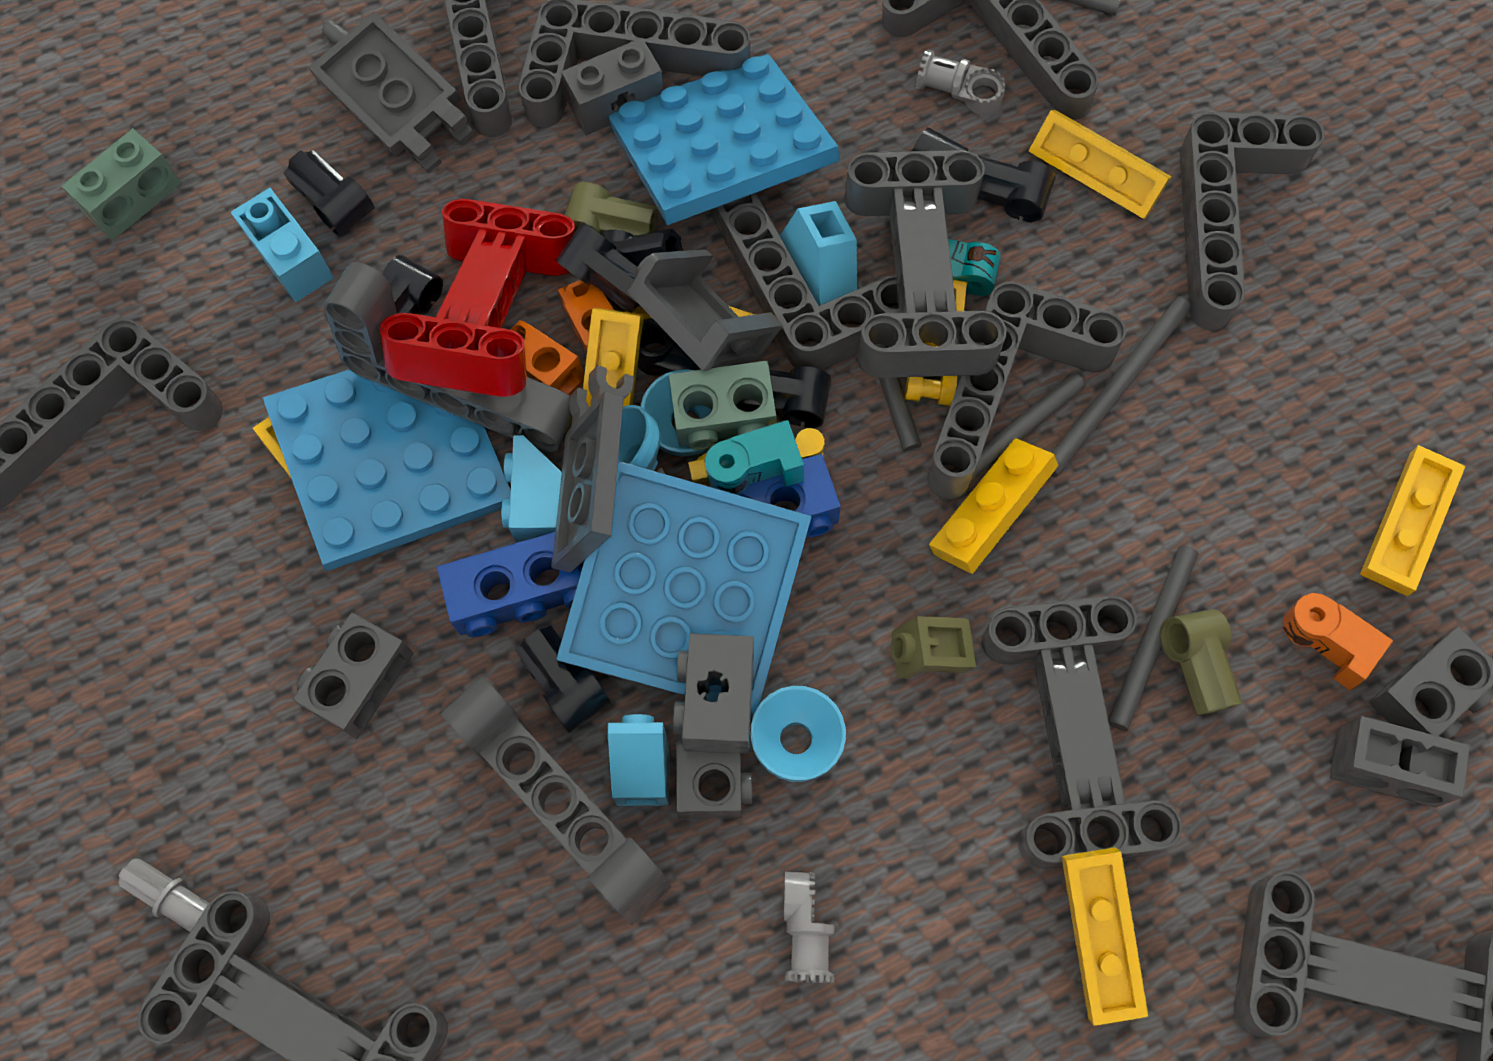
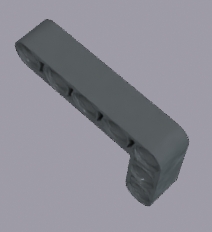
M445 0L465 99L474 127L477 132L486 137L503 135L512 124V113L486 0Z
M547 0L539 10L519 81V92L525 115L532 125L540 128L553 126L561 120L567 104L561 71L577 65L578 59L589 60L643 38L661 71L704 76L713 71L741 68L743 62L751 58L750 32L742 23L729 20L586 0Z
M882 0V25L889 34L896 37H906L921 30L966 0ZM967 0L1054 110L1071 119L1082 118L1090 112L1098 86V74L1040 0ZM898 7L907 8V10L898 11L895 9ZM1024 24L1029 26L1030 28H1020L1017 25ZM1050 56L1055 58L1056 60L1047 61L1044 60L1042 57ZM1075 88L1082 91L1083 93L1073 94L1070 93L1068 89Z
M1207 112L1198 115L1192 122L1181 146L1180 165L1189 302L1192 305L1189 312L1191 319L1202 329L1214 331L1227 326L1245 295L1236 173L1298 174L1304 171L1316 154L1325 136L1323 126L1311 116ZM1211 299L1220 302L1222 305H1217Z
M756 193L710 209L711 216L762 312H771L783 324L776 338L794 368L810 366L822 370L858 354L862 327L866 320L877 314L899 313V308L891 309L885 306L889 303L899 304L895 275L884 277L818 306ZM748 231H750V232H755V233L752 234V235H743V234H742V233L748 232ZM764 267L776 268L775 270L769 272L760 270ZM785 303H794L798 305L795 308L785 309L780 307V305ZM853 321L859 323L860 326L849 328L842 324ZM804 340H814L819 344L805 347L799 343Z
M351 262L347 266L326 300L324 311L340 359L349 370L367 380L376 382L513 438L514 435H523L540 450L547 452L558 451L572 424L573 417L569 407L570 396L556 388L527 377L526 386L521 392L513 396L497 397L402 381L392 378L387 374L379 328L385 318L397 314L391 286L379 271L367 264Z
M1004 282L996 286L991 293L985 311L998 315L1004 321L1007 329L1006 338L998 362L993 370L981 375H962L928 471L927 482L932 492L941 498L951 500L960 498L968 491L1018 349L1086 371H1104L1113 363L1126 336V327L1118 315L1017 282ZM974 341L975 343H977V344H979V345H986V344L983 343V342ZM974 386L983 387L988 391H980L974 388ZM959 425L970 426L975 431H965ZM954 465L962 472H950L943 466Z
M124 318L113 320L0 422V509L10 504L137 384L186 427L192 430L202 431L210 429L217 424L223 412L222 402L197 373L138 323ZM166 372L164 376L158 379L161 374ZM199 399V401L195 405L189 407V405L193 401Z

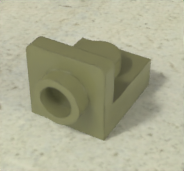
M916 616L892 631L891 656L896 664L897 677L899 679H909L921 672L966 673L976 668L969 619Z

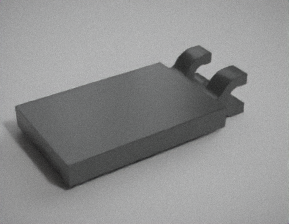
M374 11L308 67L313 76L395 157L406 149L428 173L442 163L440 158L433 152V146L426 140L437 128L443 124L461 145L475 135L473 129L465 123L467 121L466 116L455 107L461 101L457 90Z
M599 365L589 374L588 385L592 395L591 406L589 407L586 403L587 390L577 388L572 393L569 402L570 413L573 418L572 427L566 433L552 568L570 573L611 536L623 400L632 391L634 385V376L624 374L617 382L616 388L611 387L606 381V368Z

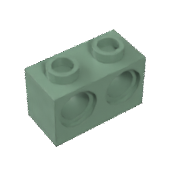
M132 128L61 187L83 214L113 241L182 183L163 155Z
M768 360L716 367L708 371L694 370L669 374L679 447L689 446L695 450L709 449L719 443L718 441H724L737 435L776 424V410ZM744 399H754L761 404L758 409L752 412H744L736 407L737 403ZM698 405L706 406L712 410L708 416L702 419H694L687 415V412L692 407Z

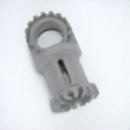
M927 49L925 51L922 63L919 66L923 68V71L919 70L917 74V89L923 90L926 87L949 92L952 98L965 101L966 106L977 114L987 115L999 110L1003 103L1005 90L1004 77H1000L1001 74L999 72L996 74L992 68L990 70L971 65L970 60L967 59L957 62L935 56V52ZM979 86H988L996 92V95L990 99H980L972 91Z
M785 872L784 921H786V933L792 936L791 970L785 972V981H805V983H809L810 977L812 983H834V974L829 971V940L831 936L835 935V926L812 923L814 922V914H812L814 913V908H812V905H815V900L812 899V895H815V890H809V887H815V882H811L815 880V873Z

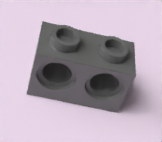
M351 612L345 623H339L330 633L326 643L327 649L317 664L310 666L302 674L297 684L298 692L292 700L307 711L357 740L414 653L399 638ZM368 643H375V650L370 658L362 662L355 661L356 653L360 647ZM345 686L346 692L343 699L336 705L327 706V696L330 691L335 687Z
M1457 626L1436 639L1368 703L1388 723L1450 739L1463 727L1457 719L1467 709L1475 713L1493 699V659ZM1450 667L1460 672L1464 681L1463 685L1454 679ZM1415 698L1421 700L1427 706L1429 718L1423 716L1418 711Z
M1359 716L1337 729L1329 779L1436 808L1464 797L1470 745L1369 717Z
M677 734V814L679 819L742 818V804H752V772H741V754L685 751L682 734ZM749 739V752H751V739ZM711 777L723 778L730 785L728 794L719 801L707 800L700 793L702 784Z

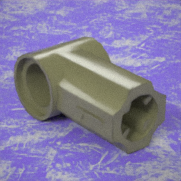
M580 182L573 188L565 215L573 220L575 232L581 223L585 222L599 234L606 230L617 229L629 232L635 236L656 231L658 208L653 205L615 198L600 185Z
M1215 609L1168 617L1163 621L1160 628L1161 646L1171 660L1180 662L1197 716L1243 704L1225 652L1231 644L1232 634L1230 625L1226 617Z

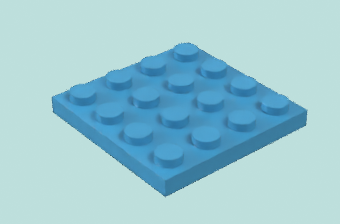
M769 54L761 57H751L743 62L741 68L736 70L713 71L704 75L703 78L684 85L668 87L660 95L646 101L627 102L620 107L619 112L609 115L612 131L667 225L840 161L838 145Z
M351 370L263 397L326 572L501 510L503 499L510 498V487L505 480V475L485 427L367 380Z
M618 461L612 533L584 561L556 660L685 695L686 682H677V663L679 650H688L690 633L754 636L751 713L754 714L760 704L812 516ZM710 686V692L706 694L707 701H718L721 686Z

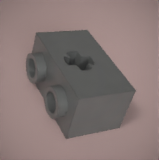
M643 38L561 71L568 104L585 135L610 126L609 115L619 112L623 104L630 101H646L660 95L664 90L662 71Z
M690 633L688 650H679L677 682H686L685 702H675L673 733L682 734L685 751L749 754L754 636ZM710 686H721V693L718 695L717 702L707 701L706 694H709Z

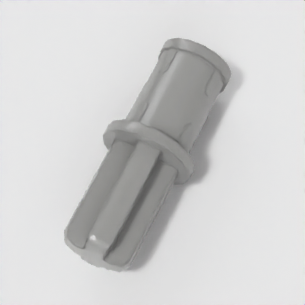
M132 859L127 866L123 867L118 875L120 878L119 886L151 906L155 917L163 918L166 916L189 932L209 904V902L186 888L187 883L182 878L173 880L141 859Z

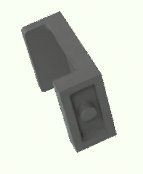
M707 249L652 253L639 264L636 271L637 276L627 292L702 371H708L711 368L758 361L783 324L771 312L738 317L702 279L704 270L713 258Z

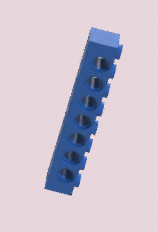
M822 454L802 459L804 464L803 482L785 487L782 476L779 475L749 484L742 493L738 494L739 496L771 505L784 500L794 503L798 507L795 512L812 516L806 535L808 538L826 534L833 529V524L839 523L841 506ZM555 532L436 567L451 624L459 635L467 634L469 637H481L496 631L497 624L514 619L519 623L532 622L544 617L547 609L564 604L566 608H571L584 561L571 573L552 568ZM545 570H556L559 572L558 578L552 584L546 586L535 584L536 578L541 572ZM498 584L510 585L509 592L502 599H487L489 591Z

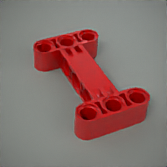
M472 199L453 200L442 209L445 248L451 258L463 261L436 317L398 313L385 318L381 322L379 332L385 369L392 378L402 381L497 397L513 396L521 392L527 382L525 341L520 334L509 329H503L502 325L526 272L551 276L564 275L569 272L556 262L555 259L574 235L575 224L571 218L560 213Z

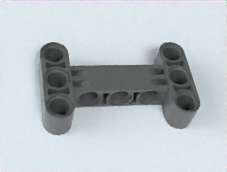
M970 151L869 152L853 157L848 164L844 195L846 207L851 212L860 216H890L899 313L873 315L866 320L862 327L857 360L861 369L872 377L981 375L993 370L998 362L1007 332L1004 321L998 315L988 311H956L945 214L967 213L977 203L985 166L981 158ZM974 341H980L985 343L986 345H979ZM926 342L934 343V344H936V345H938V346H937V347L928 346V345H926V344H924V343H926ZM874 344H885L888 348H880Z
M1101 596L1008 607L999 610L992 616L982 636V647L985 654L992 661L1008 665L1025 662L1034 663L1062 812L1046 813L1037 816L1022 830L1019 836L1018 848L1021 856L1028 864L1036 868L1063 867L1062 856L1107 849L1099 848L1090 841L1087 827L1091 822L1099 823L1107 829L1110 836L1108 848L1116 847L1120 850L1122 859L1158 854L1172 847L1179 840L1182 833V820L1179 813L1171 805L1163 801L1154 800L1125 803L1095 654L1117 650L1133 633L1137 625V614L1134 607L1127 600L1119 596ZM1107 616L1113 619L1119 628V633L1111 634L1104 631L1099 626L1098 617ZM1058 622L1062 624L1069 633V639L1059 640L1053 637L1047 629V623ZM1000 628L1013 630L1018 635L1020 644L1015 646L1003 644L997 638L996 630ZM1143 816H1149L1159 823L1162 829L1160 842L1152 841L1143 834L1141 829V819ZM1037 829H1046L1056 837L1058 850L1055 855H1046L1036 847L1034 833Z
M482 675L439 712L464 742L491 770L494 769L589 874L587 878L631 925L643 916L671 888L666 876L631 837L628 839L624 837L535 740L515 711ZM523 751L534 753L535 761L528 772L520 775L510 773V763L516 754ZM560 789L571 793L570 805L564 812L556 815L545 812V801L550 793ZM596 828L605 830L608 834V842L604 850L592 856L583 854L580 843L584 834Z
M1283 871L1258 880L1252 886L1248 897L1234 1000V1015L1238 1024L1246 1032L1254 1036H1283L1291 1033L1299 1024L1303 996L1307 994L1458 1033L1456 1061H1487L1490 1055L1493 1057V1015L1491 1012L1493 1001V930L1478 933L1468 941L1463 970L1313 932L1314 892L1310 883L1303 876L1294 872ZM1275 885L1282 888L1289 897L1290 906L1287 913L1279 911L1272 901L1271 893ZM1269 939L1274 941L1282 951L1283 961L1278 969L1272 967L1264 954V947ZM1262 995L1267 996L1275 1006L1276 1016L1270 1025L1265 1024L1257 1013V1003Z
M237 891L223 892L208 904L143 1002L138 1013L137 1025L141 1035L147 1041L156 1044H182L195 1039L215 1013L289 1061H434L448 1034V1023L444 1014L438 1008L427 1004L411 1003L398 1008L391 1015L380 1035L376 1036L250 957L268 929L270 912L267 905L261 899ZM244 905L247 910L246 922L240 930L233 932L230 926V917L237 907ZM211 954L215 961L212 975L203 982L198 975V966L206 955ZM174 1004H177L181 1010V1020L178 1027L173 1032H170L166 1026V1015L168 1010ZM423 1014L429 1022L430 1032L423 1044L414 1046L408 1039L407 1027L414 1016Z

